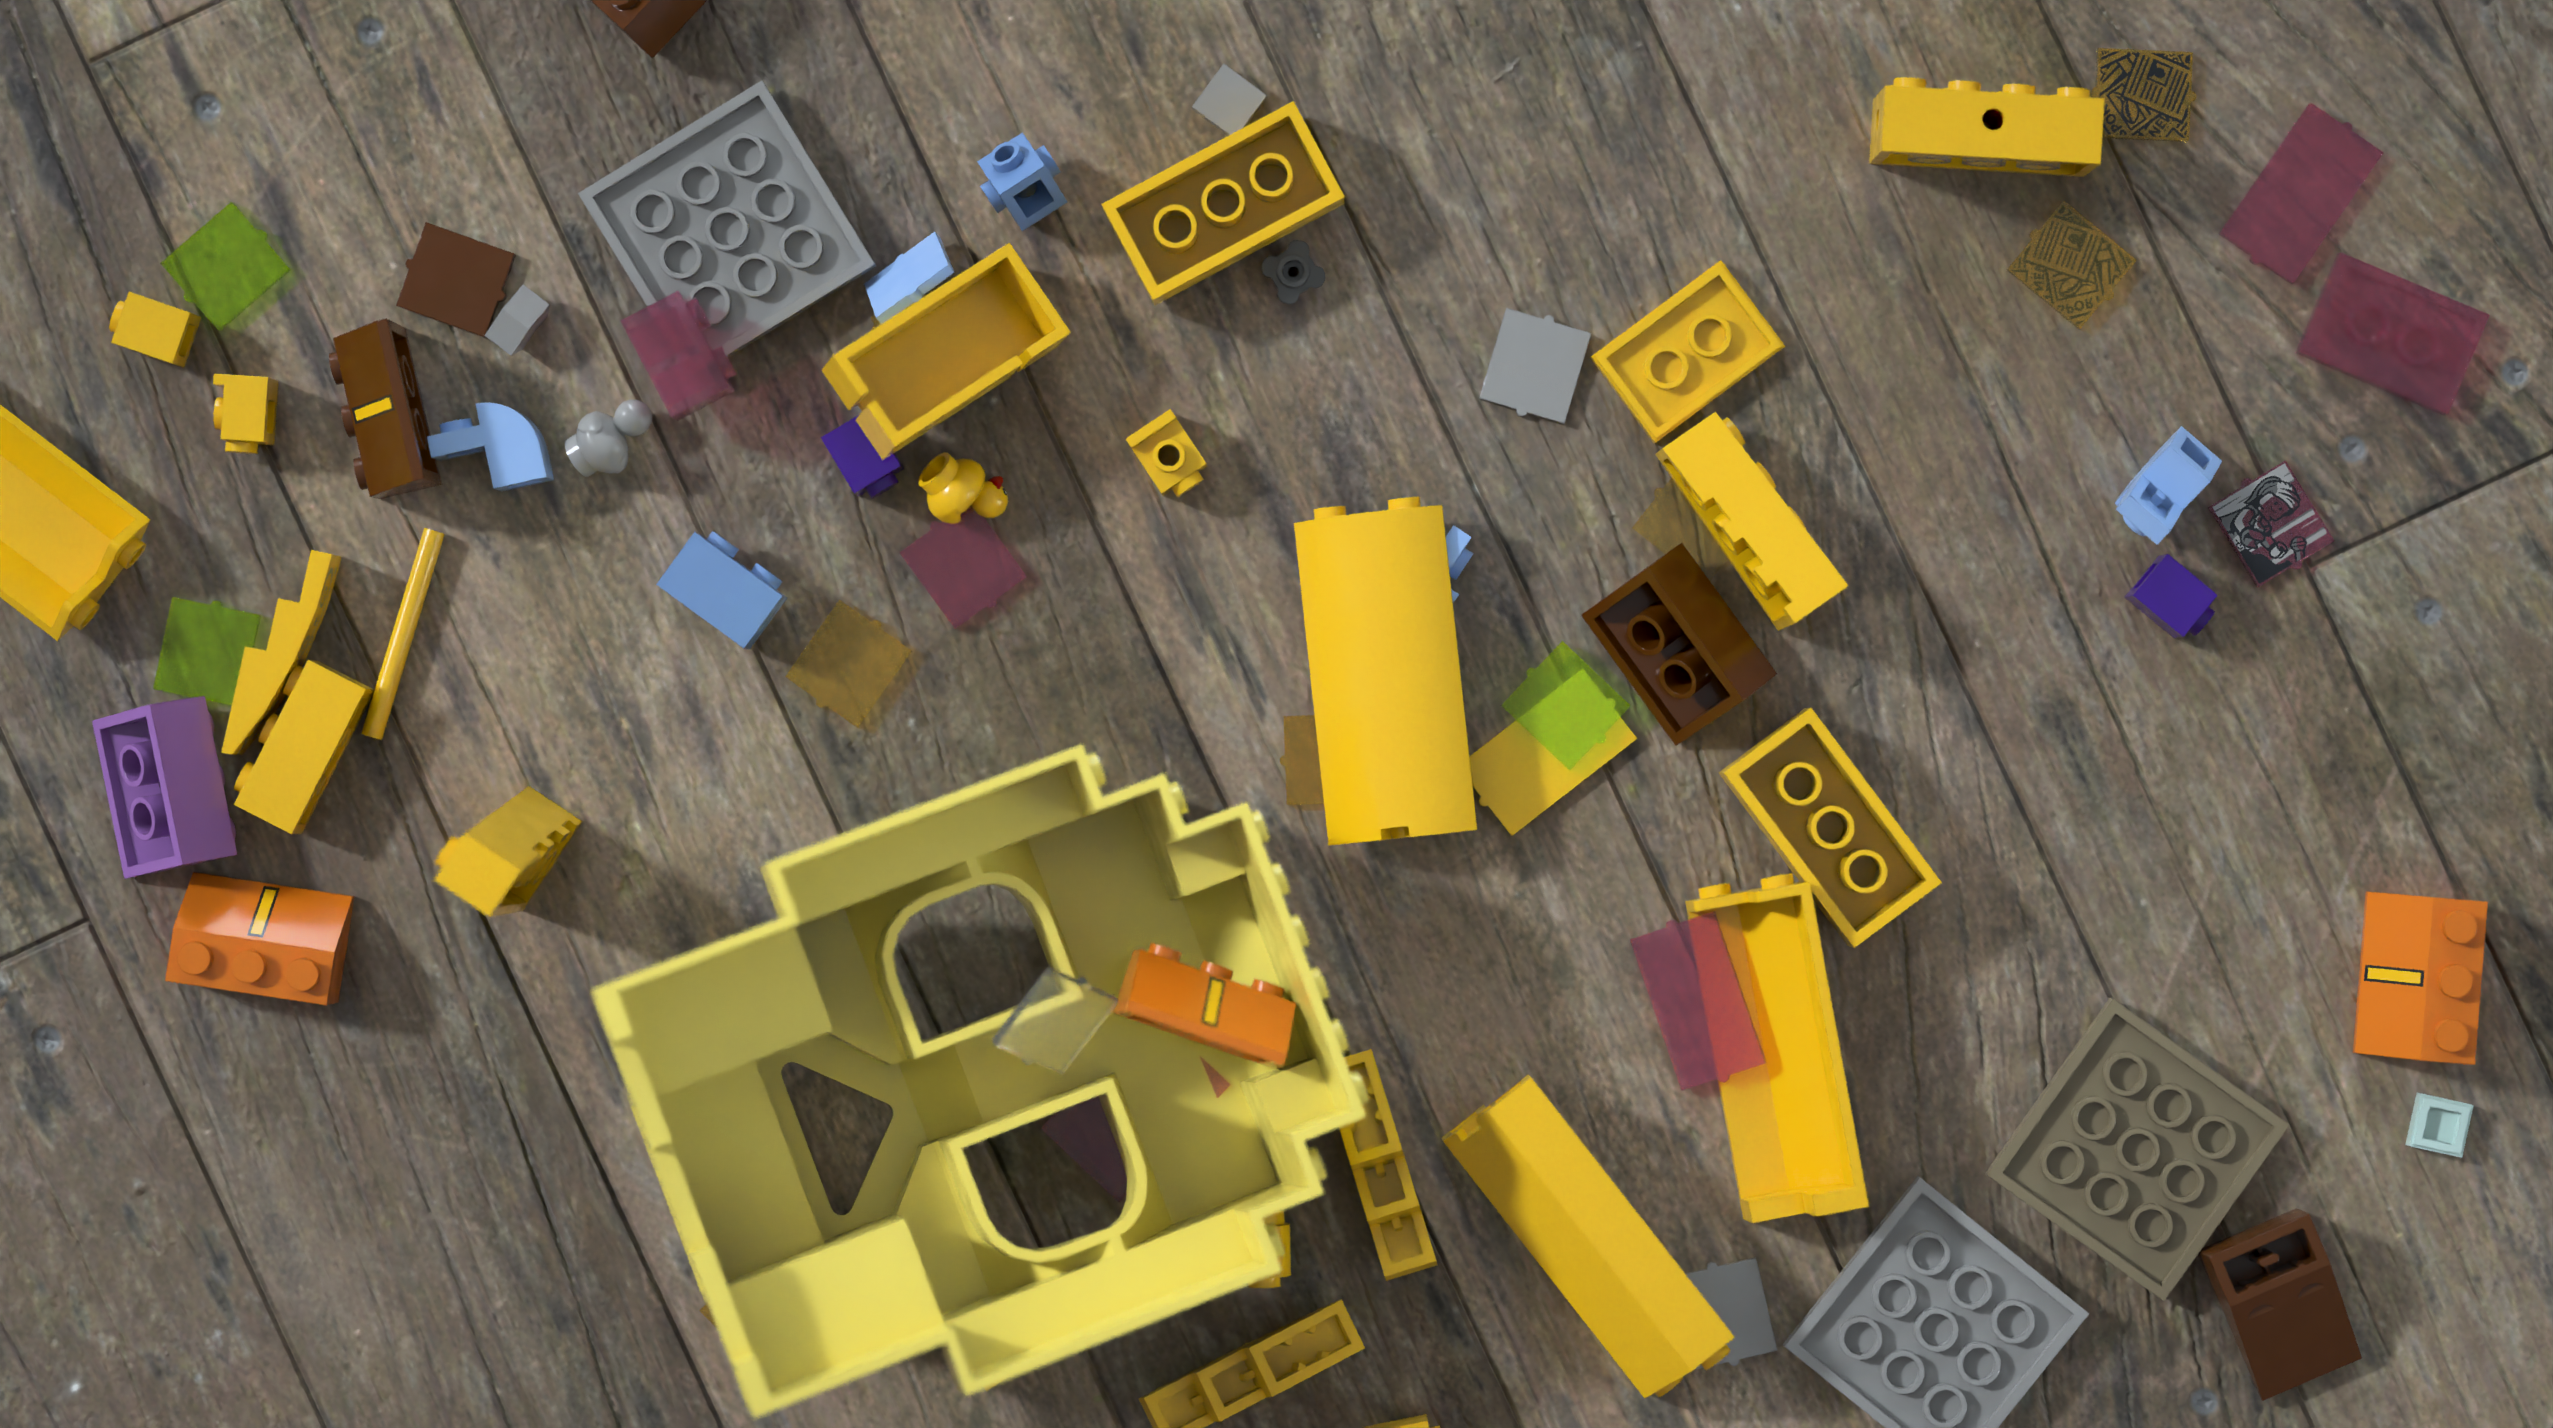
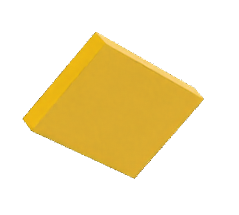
M1720 260L1590 358L1655 444L1782 350L1785 345L1722 260Z

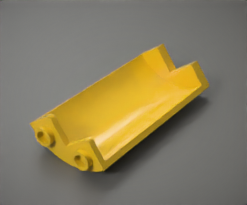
M1420 497L1387 500L1388 510L1349 515L1346 514V506L1313 509L1314 520L1294 523L1328 846L1477 830L1442 505L1421 507Z

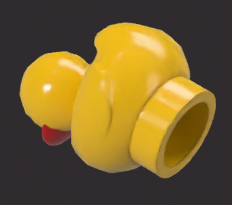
M947 452L941 453L932 459L924 468L918 480L919 486L927 492L926 498L929 511L933 516L945 523H960L961 514L971 505L978 515L984 518H995L1006 510L1008 504L1007 492L1002 486L1003 477L995 476L985 481V470L978 462L966 458L955 460Z

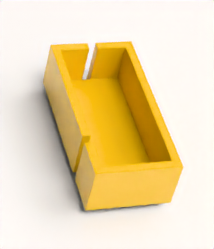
M1009 242L834 354L821 371L849 411L857 405L862 412L855 420L879 456L884 460L1009 379L1016 371L1020 372L1057 348L1071 332Z

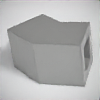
M522 285L502 308L484 336L512 356L523 350L533 333L548 317L550 304L525 285Z

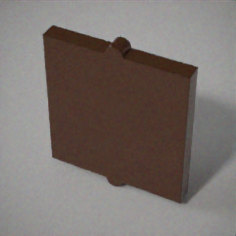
M426 222L413 259L410 258L405 263L409 270L396 306L486 338L484 335L491 326L499 301L503 302L506 300L507 296L503 290L516 254Z

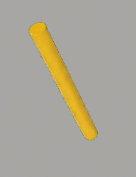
M427 528L423 529L361 734L379 740L383 739L444 539V533Z

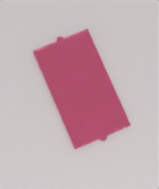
M2311 102L2308 103L2221 229L2219 235L2250 255V262L2252 264L2261 263L2290 284H2293L2384 152L2354 133L2351 123L2345 122L2341 124Z
M1715 911L1680 923L1672 919L1666 923L1665 928L1630 939L1681 1091L1716 1079L1720 1082H1726L1730 1079L1731 1074L1766 1063Z

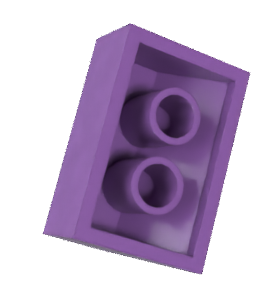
M205 696L149 704L92 721L124 879L237 855L235 845L236 830L229 816L224 791L225 776L218 762L213 738L214 722L211 714L208 712Z

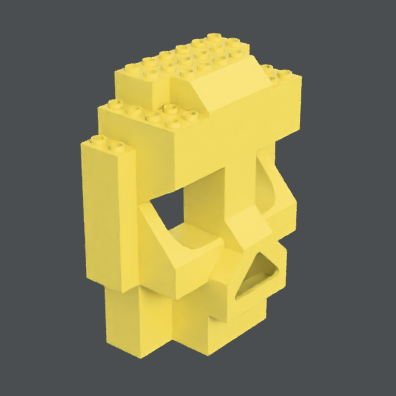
M1082 744L765 863L760 867L779 919L590 991L629 1093L627 1096L701 1295L704 1302L710 1308L747 1409L754 1418L939 1345L941 1346L956 1389L965 1395H970L1282 1271L1277 1259L1285 1255L1281 1239L1273 1224L1266 1226L1262 1218L1324 1194L1320 1181L1327 1178L1325 1167L1315 1147L1308 1149L1305 1141L1366 1117L1362 1104L1369 1102L1361 1076L1357 1071L1349 1072L1342 1052L1349 1050L1346 1035L1339 1020L1334 1019L1330 1021L1322 1001L1329 998L1326 982L1318 967L1310 969L1303 948L1309 946L1308 935L1300 917L1297 914L1294 916L1289 914L1283 898L1284 895L1289 894V886L1278 862L1270 864L1263 845L1270 841L1264 819L1258 810L1251 812L1246 802L1185 825L1181 815L1188 813L1184 795L1177 782L1169 784L1165 773L1102 797L1099 786L1106 784L1103 769L1096 754L1091 753L1087 755ZM981 885H997L1010 891L1024 906L1034 925L1058 989L921 1041L897 978L894 950L899 932L912 915L926 906ZM1154 943L1182 953L1179 963L1199 970L1202 961L1234 971L1231 981L1251 987L1253 980L1258 979L1284 988L1283 999L1296 1003L1284 1065L1264 1066L1112 1013L1133 951L1138 949L1148 951L1150 944ZM789 1062L802 1065L888 1104L892 1109L893 1114L855 1201L850 1211L845 1215H837L830 1206L784 1084L781 1071L783 1066ZM1098 1096L1120 1152L1127 1178L1126 1202L1120 1217L1109 1228L1054 1246L1027 1249L1013 1245L998 1234L988 1218L962 1148Z

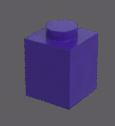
M856 416L824 435L821 439L853 493L860 496L867 492L870 498L873 499L897 485L899 481L895 474L905 468L896 453L882 460L855 419L858 417Z
M2164 554L2156 558L2125 598L2173 638H2181L2187 632L2195 636L2204 628L2215 613L2209 605L2218 595L2169 554Z

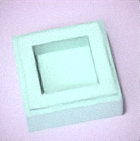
M2417 1092L2405 1145L2462 1158L2474 1105Z

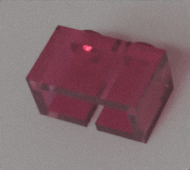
M678 290L621 320L671 418L679 421L735 391L729 378L737 374L722 345L715 349L710 346L703 330L712 325L697 297L688 301L685 295Z

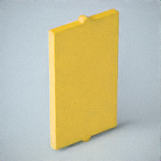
M1582 668L1469 756L1472 785L1481 796L1479 804L1481 806H1488L1509 834L1513 836L1629 746L1637 737L1614 709L1615 700L1612 698L1606 699Z

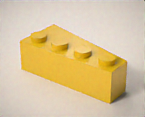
M1714 412L1658 451L1656 456L1779 631L1795 624L1849 585L1809 535L1797 513L1790 506H1787L1777 493L1775 482L1765 467L1759 462L1754 463L1742 446L1745 444V440L1736 425L1728 417L1721 420L1718 414Z
M528 786L465 832L459 839L452 836L435 861V864L441 867L434 880L489 917L521 912L525 909L583 821Z

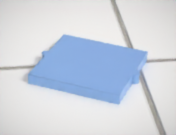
M933 232L908 252L899 255L893 263L864 283L875 317L881 324L886 322L912 303L922 299L923 295L952 275L954 270L941 238L936 232Z

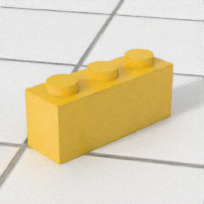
M307 660L304 667L297 665L285 684L283 694L289 697L280 715L273 713L266 721L260 733L258 742L264 744L255 764L248 761L235 782L234 790L239 792V795L234 805L290 834H302L373 696L374 689L320 661Z

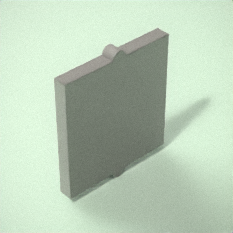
M1506 308L1479 399L1514 409L1519 417H1524L1528 413L1564 424L1591 333L1555 323L1551 315H1547L1542 319Z
M1756 1258L1720 1266L1710 1262L1707 1264V1269L1685 1273L1735 1337L1727 1343L1731 1351L1717 1364L1729 1362L1730 1365L1736 1366L1739 1364V1359L1777 1351ZM1700 1364V1365H1699L1697 1368H1695V1369H1700V1368H1703V1367H1702L1701 1364Z

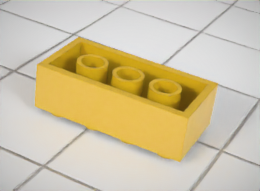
M1294 101L1101 205L1155 306L1342 206L1345 203V196Z
M1811 707L1804 708L1719 772L1720 776L1799 882H1810L1814 902L1847 946L1855 948L1942 883Z

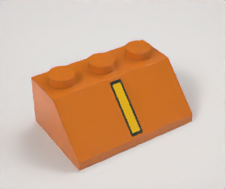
M193 872L173 926L165 981L320 1005L338 1003L355 896Z
M2366 891L2353 1053L2475 1065L2488 902Z
M1154 943L1150 944L1148 951L1142 949L1133 951L1112 1013L1264 1066L1284 1065L1296 1003L1283 999L1284 988L1258 979L1253 980L1251 987L1231 981L1234 971L1202 961L1199 970L1179 963L1182 953Z

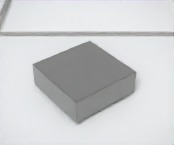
M1223 64L1193 104L1192 109L1229 136L1247 126L1267 99V95Z

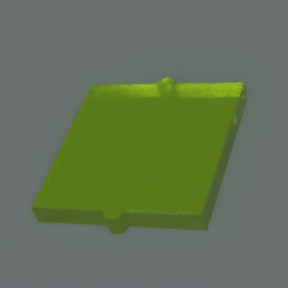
M233 202L224 207L160 263L185 291L184 300L189 303H195L219 331L291 270L266 241L268 234L263 230H257Z
M172 597L153 689L191 698L205 696L208 701L232 705L245 646L255 647L261 615L225 608L223 603L217 600L212 601L211 604Z
M1563 641L1536 669H1527V678L1501 705L1568 770H1571L1596 742L1599 744L1605 742L1606 736L1604 734L1631 706Z

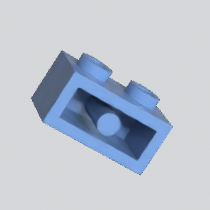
M712 531L708 538L694 532L656 585L742 648L750 650L788 598L777 590L783 581L757 562L750 571L733 558L739 549L716 532Z

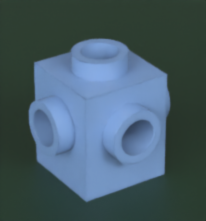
M1023 132L1010 141L998 145L990 154L977 161L988 178L987 182L980 185L984 194L997 213L1007 208L1022 231L1067 203L1066 198L1053 177L1061 173L1057 164L1044 145L1034 150Z

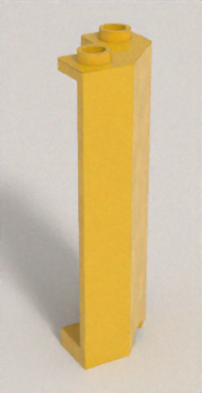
M0 405V598L58 641L71 628L75 627L78 630H82L93 619L100 607L97 603L121 570L123 568L129 569L139 559L146 548V543L142 541V537L150 519Z
M1793 873L1761 878L1762 888L1732 892L1730 883L1698 888L1700 898L1687 900L1685 903L1743 1220L1756 1223L1804 1213L1818 1217L1869 1207L1810 882L1794 883Z
M1529 1074L1486 1107L1483 1104L1441 1137L1445 1145L1644 1399L1654 1393L1657 1397L1665 1395L1683 1380V1376L1693 1371L1700 1364L1705 1370H1708L1731 1351L1727 1343L1735 1338Z

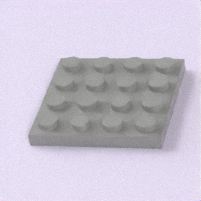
M762 80L578 193L692 379L876 267L870 254Z
M1917 1176L1785 1340L1783 1346L1885 1428H1998L2087 1318L2089 1313L1922 1178Z

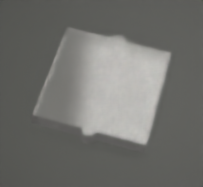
M1047 967L993 1037L992 1042L995 1047L1021 1057L1025 1065L1035 1063L1063 1075L1119 1002L1114 995L1091 986L1086 977L1075 979L1051 967Z

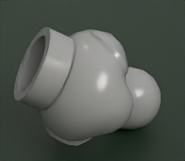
M630 399L618 406L614 417L598 411L586 414L578 424L577 433L565 440V449L574 467L585 477H589L597 471L609 474L622 472L626 468L629 458L625 435L639 436L649 429L652 422L650 408L640 400Z

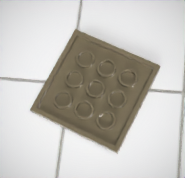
M2109 998L1985 1174L2159 1299L2165 1301L2290 1124L2116 1000Z

